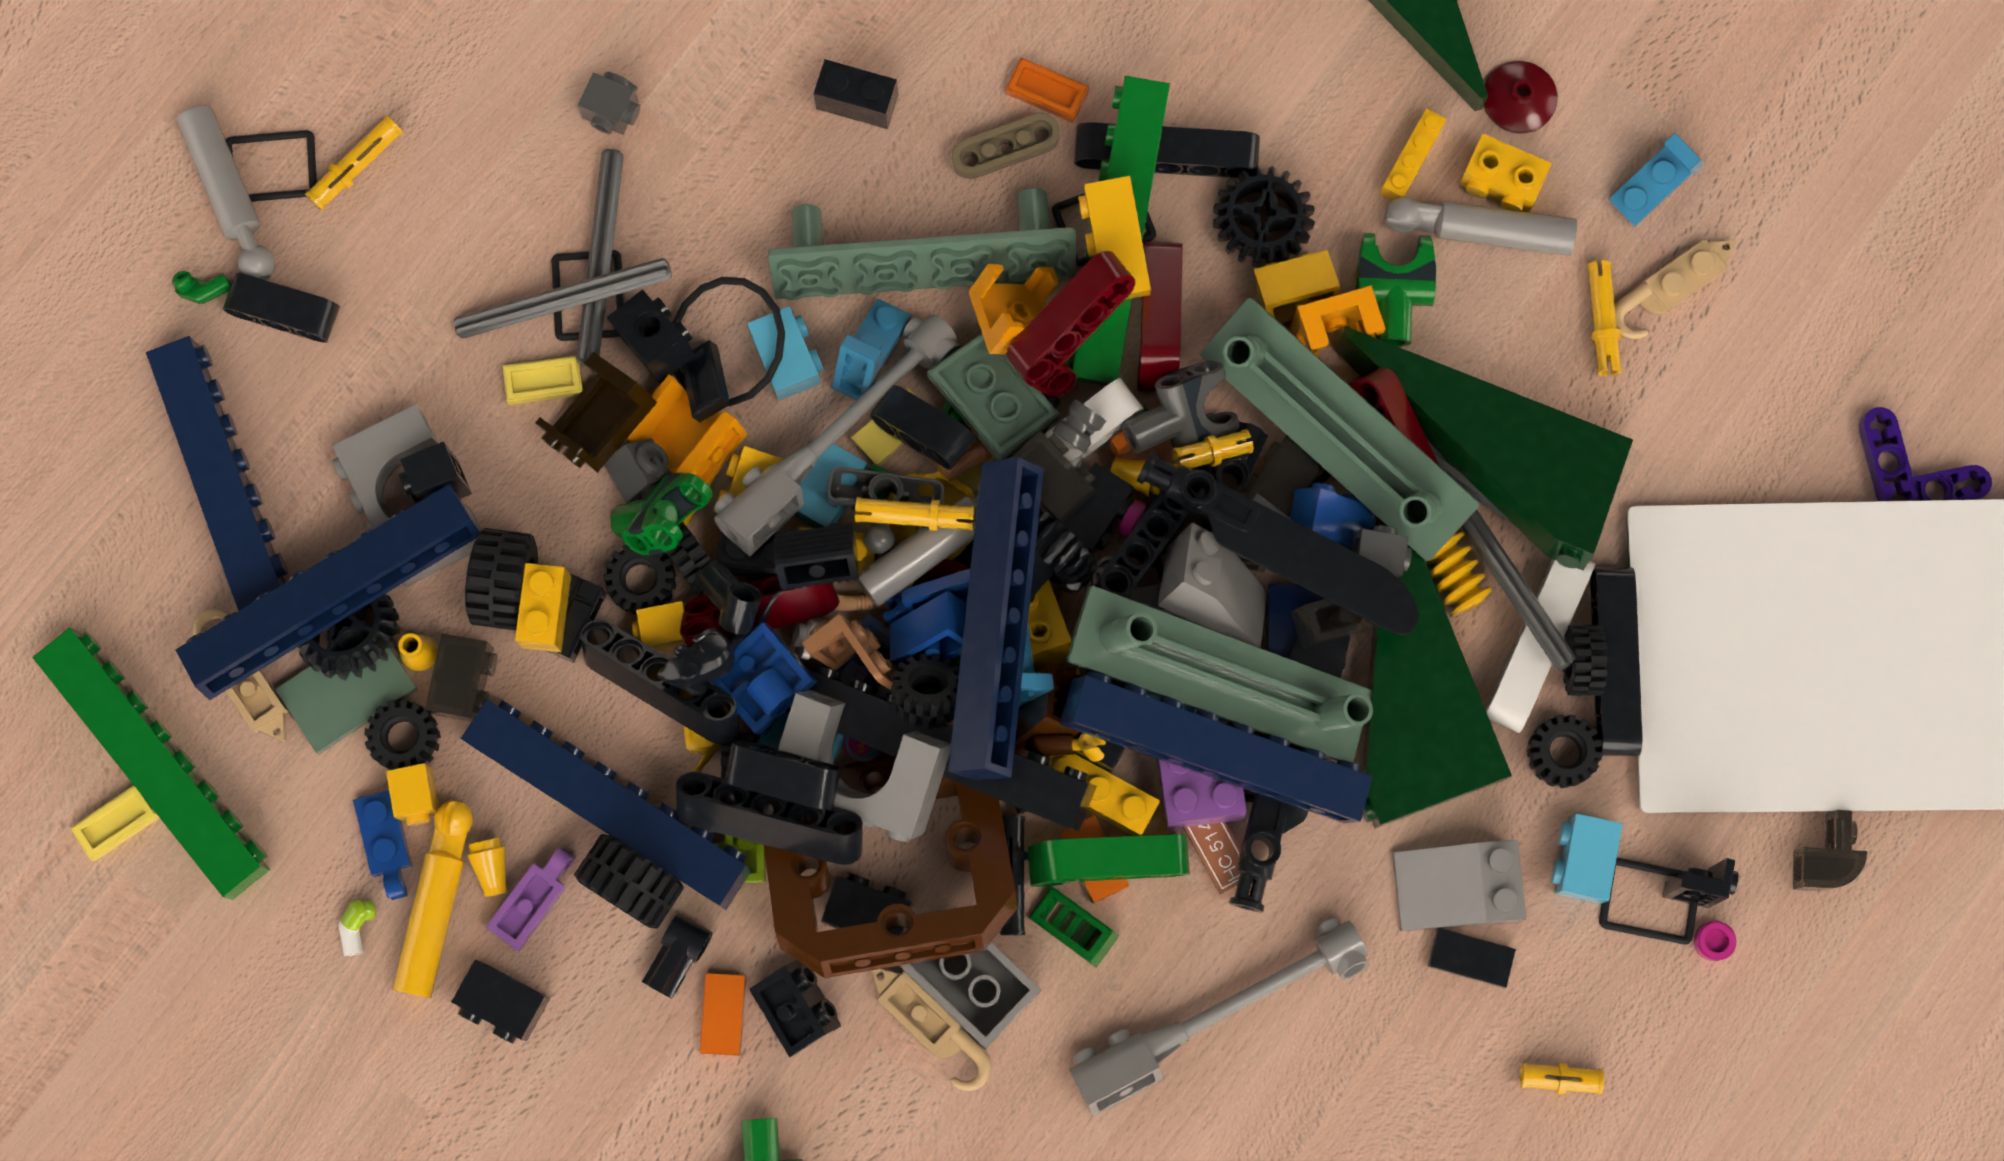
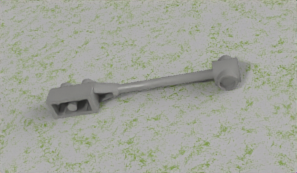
M932 314L925 321L919 317L911 319L903 332L907 337L904 340V346L908 351L906 355L810 445L803 447L779 463L770 465L764 472L758 467L752 468L742 481V485L746 488L737 497L731 493H726L717 501L714 509L718 515L715 516L714 520L727 538L748 556H751L805 505L800 484L817 463L818 457L918 363L925 368H931L934 364H939L961 348L957 343L958 339L955 332L942 318Z
M1331 918L1323 922L1317 928L1320 936L1314 939L1318 951L1181 1024L1178 1022L1144 1033L1138 1032L1134 1035H1131L1128 1029H1122L1108 1038L1110 1048L1096 1054L1092 1047L1078 1052L1072 1059L1076 1066L1070 1068L1069 1071L1092 1116H1096L1163 1080L1158 1063L1182 1046L1192 1035L1324 965L1332 974L1337 972L1343 980L1354 977L1368 966V961L1365 958L1368 956V952L1354 925L1350 921L1340 924L1337 918Z

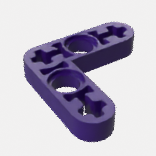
M1876 407L1868 411L1860 419L1858 425L1859 434L1877 501H1890V496L1895 493V488L1899 496L1905 495L1906 501H1932L1927 496L1925 490L1928 482H1937L1943 487L1945 495L1942 500H1980L1990 492L1992 477L1984 467L1979 465H1969L1913 477L1895 414L1890 409ZM1875 417L1879 423L1885 422L1886 428L1881 431L1883 443L1891 440L1892 444H1884L1875 448L1874 444L1881 441L1879 430L1871 429L1870 427ZM1881 453H1890L1896 457L1898 466L1894 472L1884 471L1880 467L1878 458ZM1969 475L1972 480H1978L1980 486L1975 489V493L1972 487L1961 488L1955 492V485L1966 481ZM1898 476H1901L1902 480H1900L1896 484H1893V482H1891L1888 485H1885L1884 481H1890L1897 478Z

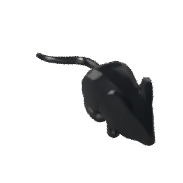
M778 591L769 599L760 619L748 634H736L729 641L719 630L712 628L695 636L692 639V646L679 645L674 648L677 657L670 659L658 671V678L672 686L685 689L693 695H703L707 691L705 681L721 678L731 672L735 665V651L737 647L762 622H766L775 600L782 592Z

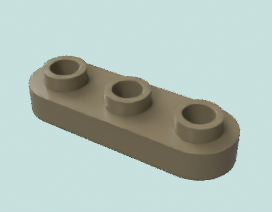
M1036 113L966 138L957 143L953 149V168L961 177L975 179L1048 153L1059 142V124L1049 114ZM1039 131H1043L1048 137L1045 140H1037L1034 135ZM1003 144H1009L1013 150L1009 153H1003L999 150V147ZM972 156L978 162L973 166H969L964 163V160Z

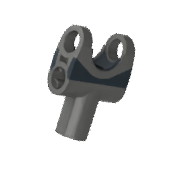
M1214 361L1202 362L1180 368L1159 378L1155 382V388L1160 405L1123 422V433L1130 448L1138 454L1169 439L1172 448H1180L1203 442L1204 437L1210 435L1218 438L1235 433L1240 426L1236 413L1225 411L1213 415V413L1205 414L1204 412L1206 397L1226 377L1224 365Z

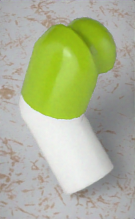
M356 899L352 901L339 921L338 928L344 957L364 953L360 928L364 921H370L376 916V906L369 899L363 901Z

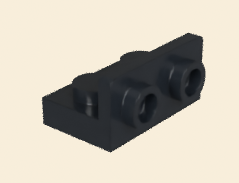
M1726 858L1709 867L1708 871L1699 868H1688V872H1682L1665 882L1662 898L1696 904L1705 908H1710L1728 899L1729 894L1733 895L1738 884L1739 873L1734 871L1735 860Z
M798 960L784 965L749 989L789 1058L841 1027L834 1005L825 998L817 985L814 971Z

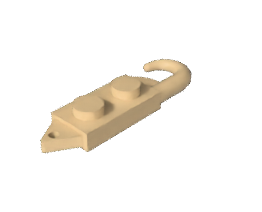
M1704 239L1619 299L1615 304L1617 329L1621 330V336L1630 340H1636L1648 335L1647 329L1633 331L1625 325V314L1640 304L1645 310L1655 315L1666 314L1725 273L1728 269L1726 263L1735 241L1707 242Z
M223 609L204 611L196 618L192 626V636L204 633L208 623L213 619H223L230 613ZM261 670L225 691L252 732L258 733L260 731L279 741L286 742L285 714L288 712V709ZM280 729L281 733L276 736L275 732Z
M882 969L872 970L879 994L877 1001L926 1049L939 1059H948L963 1050L977 1064L978 1072L972 1080L962 1081L953 1077L951 1084L964 1091L977 1090L983 1086L989 1079L992 1069L991 1060L986 1050L905 971L899 974ZM884 973V979L879 980L877 975Z

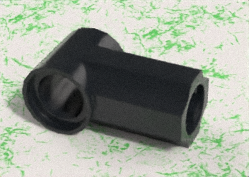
M1239 421L1240 426L1236 432L1247 429L1251 438L1237 443V445L1253 441V453L1222 460V463L1216 467L1214 479L1216 482L1241 493L1249 483L1250 474L1268 435L1261 428L1251 423ZM1221 473H1231L1237 480V486L1229 487L1225 485L1221 479Z
M721 560L709 561L703 569L698 570L695 582L720 610L718 617L720 627L733 634H748L752 631L762 599V593L751 584L739 582Z
M678 913L667 928L661 941L663 946L642 982L673 999L692 964L697 963L706 950L713 932Z

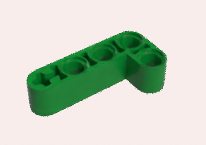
M1187 835L1056 839L1042 841L1027 847L1031 887L1057 886L1081 881L1167 878L1190 875Z

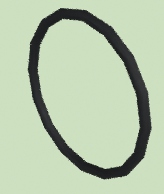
M720 277L704 283L695 289L681 303L672 323L681 322L688 307L703 292L723 284L743 285L759 294L773 313L778 333L775 357L765 377L749 392L730 398L729 406L731 407L754 398L771 382L783 358L785 329L779 307L764 288L746 278ZM678 369L674 372V375L686 390L681 369Z

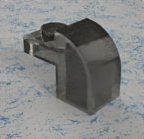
M1834 810L1825 814V848L1803 847L1793 851V890L1827 891L1849 884L1861 873L1867 860L1868 851L1852 850V845L1856 843L1858 833L1857 823L1852 821V811Z

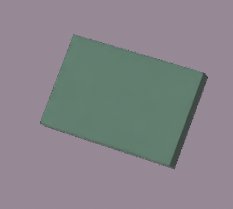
M982 333L927 371V377L996 461L1005 459L1059 420L1060 414L1042 392L1029 386L1007 358V355L988 353Z
M391 648L385 649V652L388 654V661L378 659L374 662L376 664V672L371 671L368 667L363 668L362 679L356 677L352 671L346 681L340 679L337 673L330 679L325 677L322 671L317 672L308 667L275 689L317 754L320 755L367 724L370 716H376L378 713L376 709L379 706L384 708L388 706L387 702L393 700L400 702V699L403 700L418 690Z

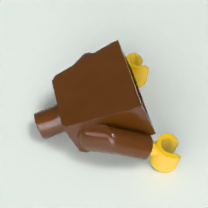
M1049 661L1040 673L1052 674L1054 689L1019 707L1015 739L1016 747L1014 751L1019 754L1033 751L1046 757L1052 755H1074L1075 751H1082L1093 762L1102 760L1104 753L1096 746L1106 745L1104 740L1082 733L1079 739H1075V736L1080 733L1079 731L1060 725L1072 679L1080 677L1079 670H1076V667L1063 668Z

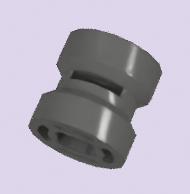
M1074 399L1068 408L1069 415L1066 421H1059L1053 432L1085 453L1091 445L1090 436L1094 432L1100 431L1107 421Z

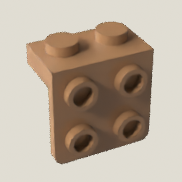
M838 614L832 620L816 625L810 631V636L801 642L812 657L834 671L858 654L876 681L892 691V676L894 670L897 671V667L890 662L889 658L885 659L877 650L881 647V644L869 628L864 629L856 619L850 622Z

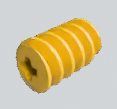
M1456 532L1431 560H1425L1426 565L1437 564L1430 571L1433 579L1444 578L1437 585V591H1450L1443 601L1446 606L1458 605L1451 613V617L1458 616L1480 605L1493 590L1492 587L1479 588L1478 586L1486 577L1485 573H1471V570L1479 562L1477 559H1464V556L1472 548L1470 545L1458 547L1457 542L1465 535L1463 532Z

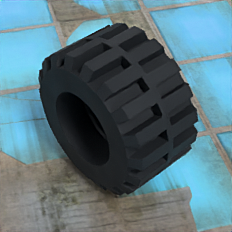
M489 528L481 530L470 554L466 576L465 607L471 625L508 630L517 629L525 563L538 564V550L532 534Z
M600 834L574 874L580 884L648 928H659L684 889L682 883L676 877L616 838L605 834Z

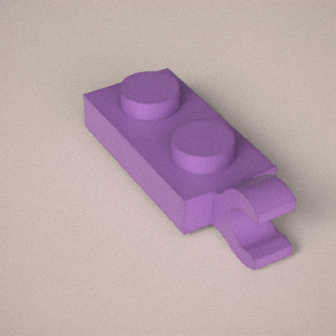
M559 847L544 869L533 863L485 928L516 951H520L567 888L558 879L568 870L576 858Z

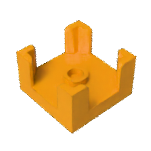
M987 264L968 292L989 354L1006 355L1007 349L1014 339L1047 306V298L1058 285V278L1054 267H1037L1024 285L995 283L1004 267L999 264Z
M1372 286L1298 306L1290 326L1291 333L1318 358H1320L1318 349L1325 348L1329 344L1326 332H1335L1345 328V326H1349V328L1376 338L1375 333L1377 335L1384 333L1386 328Z

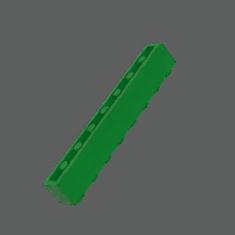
M1125 76L1123 87L1115 86L1112 108L1119 109L1116 124L1109 123L1105 146H1111L1112 150L1110 161L1102 160L1099 181L1130 176L1141 238L1143 240L1170 83ZM1086 248V255H1085V257H1086V258H1093L1094 256H1092V257H1089V256H1088V251H1087V248ZM1132 299L1124 300L1066 361L1076 374V381L1107 386L1118 379Z
M69 627L32 658L221 896L234 900L270 871L263 861L268 857L254 839L248 842L239 830L244 826L230 809L224 812L215 800L220 796L213 786L205 779L200 782L193 774L192 770L196 766L189 756L181 749L176 752L169 744L168 740L172 736L165 726L158 720L152 722L144 711L149 707L140 695L134 690L129 693L121 684V681L125 679L121 671L111 661L105 664L97 653L101 650L97 641L87 631L81 634Z

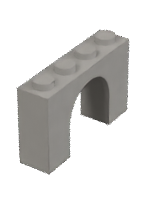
M416 404L332 445L337 455V458L332 460L334 467L342 480L349 479L354 491L348 493L357 512L360 514L365 511L370 522L369 525L365 526L366 531L375 529L390 520L384 506V489L393 472L402 466L400 459L438 444L423 412ZM465 504L466 509L468 510L469 514L471 515L472 519L474 520L475 524L481 532V528L473 512ZM476 539L402 584L408 587L470 556Z
M813 690L795 693L778 749L833 764L832 746L845 703ZM919 731L904 734L891 775L884 787L877 793H862L852 789L839 778L834 807L858 814L862 819L863 827H873V825L887 830L886 835L898 841L908 842L909 839L923 835L950 755L951 743Z

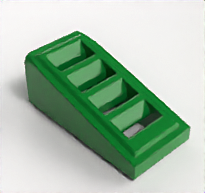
M1053 886L1029 917V919L1094 967L1101 963L1119 937L1115 931ZM1061 902L1064 906L1051 924L1048 923L1046 918L1057 903ZM1073 911L1077 915L1062 933L1059 931V928ZM1085 921L1088 922L1090 925L1077 943L1074 942L1072 938ZM1100 931L1102 934L1089 952L1085 950L1096 933Z

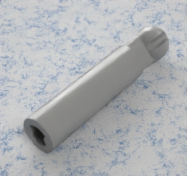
M206 105L190 108L177 117L176 122L225 238L238 240L242 249L238 258L239 271L241 274L267 280L275 270L274 255L268 248L258 245L254 233L260 228L261 223L214 111L210 106Z
M1408 196L1397 197L1390 201L1385 213L1387 225L1398 233H1409L1413 230L1436 233L1439 239L1571 256L1577 231V220L1575 218L1443 201L1441 205L1419 203Z
M979 495L973 499L965 496L954 504L975 506L974 517L976 522ZM975 522L973 531L951 528H938V531H929V527L923 526L859 572L858 584L876 607L881 606L974 539Z

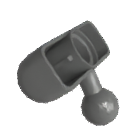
M836 467L830 473L827 499L829 504L836 508L838 505H846L855 510L857 497L878 499L876 494L883 490H888L895 494L896 497L892 499L894 501L931 503L933 499L940 500V504H943L944 485L935 479L847 467ZM850 473L856 475V487L841 485L842 474ZM919 484L934 486L933 497L918 495ZM873 523L864 534L866 548L875 554L888 552L895 542V536L892 529L889 528V524Z

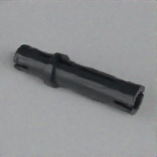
M1002 816L1018 908L1002 927L1000 935H1025L1024 860H1028V852L1024 851L1025 816Z

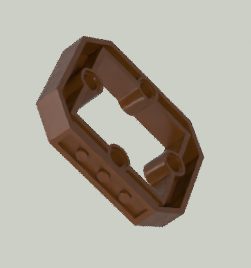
M888 757L882 762L870 764H848L841 768L840 778L845 784L856 791L869 794L877 793L870 792V790L877 786L884 787L891 775L896 757ZM942 777L936 799L958 796L962 819L955 821L948 827L945 834V842L951 865L959 871L971 872L976 905L916 915L909 906L893 904L880 912L877 922L818 932L814 899L821 897L830 887L831 876L827 861L764 845L774 928L780 949L823 978L985 951L1018 908L999 799L945 777ZM965 842H971L975 844L974 846L968 849H961L958 847L960 844ZM808 869L817 870L811 876L801 875V873ZM896 927L908 928L907 931L900 935L890 933Z

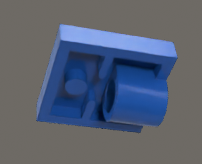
M764 622L737 647L735 651V665L731 672L721 678L710 680L716 687L730 694L735 699L738 714L751 730L758 735H761L792 706L795 693L809 690L817 682L769 624Z

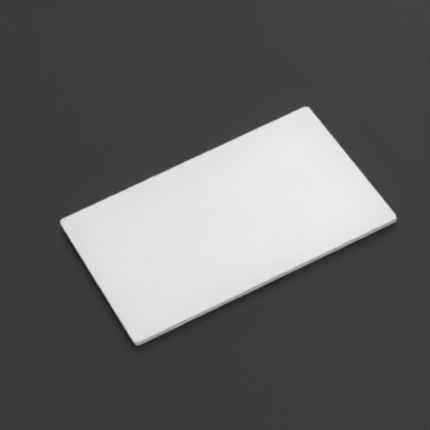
M2004 499L1632 506L1628 510L1629 568H1634L1637 591L1643 736L1642 751L1640 756H1637L1639 806L1642 812L1650 814L2004 810Z

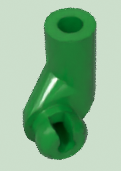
M180 271L172 279L175 292L181 298L197 304H205L225 294L231 287L224 273L204 282L191 277V274L187 271Z

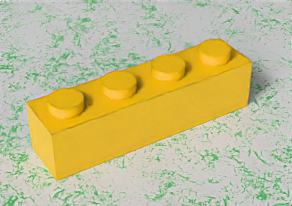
M1426 108L1380 191L1382 196L1393 200L1407 194L1447 121L1446 118Z

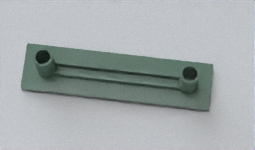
M1028 188L1021 191L1017 196L1020 231L824 245L821 209L812 204H802L795 207L791 213L792 247L769 249L768 260L775 299L797 300L803 297H836L838 295L858 293L870 295L886 291L909 292L914 289H948L955 286H969L975 283L987 264H999L1004 267L995 283H1026L1037 267H1054L1058 281L1066 278H1073L1076 275V230L1074 227L1051 229L1047 193L1040 188Z
M1253 298L1246 299L1201 351L1200 356L1206 362L1222 363L1226 372L1225 379L1388 527L1398 529L1397 535L1408 537V545L1426 561L1431 560L1479 508L1480 502Z
M1092 586L1087 590L1067 656L1069 663L1106 675L1123 683L1143 688L1164 698L1177 700L1194 709L1211 712L1224 720L1250 726L1255 731L1265 735L1287 739L1290 741V744L1321 751L1326 754L1325 757L1336 761L1344 760L1353 763L1363 725L1371 719L1373 714V706L1370 701L1372 691L1370 689L1101 588Z

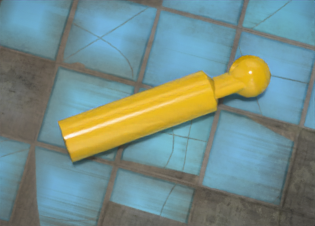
M455 800L447 801L439 806L434 815L435 830L429 853H426L424 856L392 987L394 991L427 998L432 997L463 869L462 853L467 833L473 825V814L470 808L464 802Z

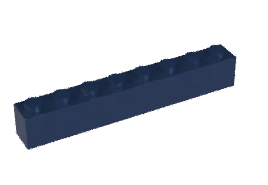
M190 336L147 351L146 355L237 609L240 611L255 602L256 598L261 594L273 591L285 583L283 576L288 575V570L280 553H274L270 542L275 540L273 528L267 518L262 519L258 506L262 505L263 501L255 483L249 484L245 471L250 470L248 459L242 448H236L233 436L238 435L237 429L230 414L224 415L220 402L225 400V396L218 380L211 379L208 367L213 366L209 352L204 344L199 346Z
M1020 457L982 463L948 772L975 781L1012 777L1044 468Z
M450 484L443 488L435 489L428 493L425 499L408 509L398 511L390 520L379 527L363 532L357 540L346 547L327 554L321 562L313 567L294 574L288 582L280 587L261 594L256 598L255 602L238 612L228 614L214 627L204 633L190 637L184 645L176 649V652L194 686L205 697L212 700L473 541L480 534V530Z
M1088 672V675L1072 679L1060 721L1061 726L1344 824L1361 822L1373 776L1359 772L1360 766L1355 763L1338 760L1336 764L1325 760L1326 754L1311 748H1302V751L1289 747L1290 741L1272 735H1268L1266 739L1254 735L1255 729L1240 723H1232L1229 726L1218 722L1220 717L1211 712L1197 710L1195 714L1183 710L1184 704L1177 700L1160 698V701L1149 698L1147 697L1148 691L1133 685H1124V688L1110 684V677L1100 673Z
M488 699L485 701L460 739L727 910L752 871L744 864L747 856L728 844L724 850L711 843L714 835L705 829L695 826L689 829L678 822L677 811L663 802L659 808H656L646 801L650 794L632 782H629L626 788L614 781L617 773L599 761L592 767L581 760L585 753L571 743L565 741L562 747L550 740L553 735L552 731L535 720L528 726L518 719L522 712L502 700L497 706Z

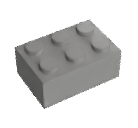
M992 942L985 951L900 965L985 1050L1041 992V989Z

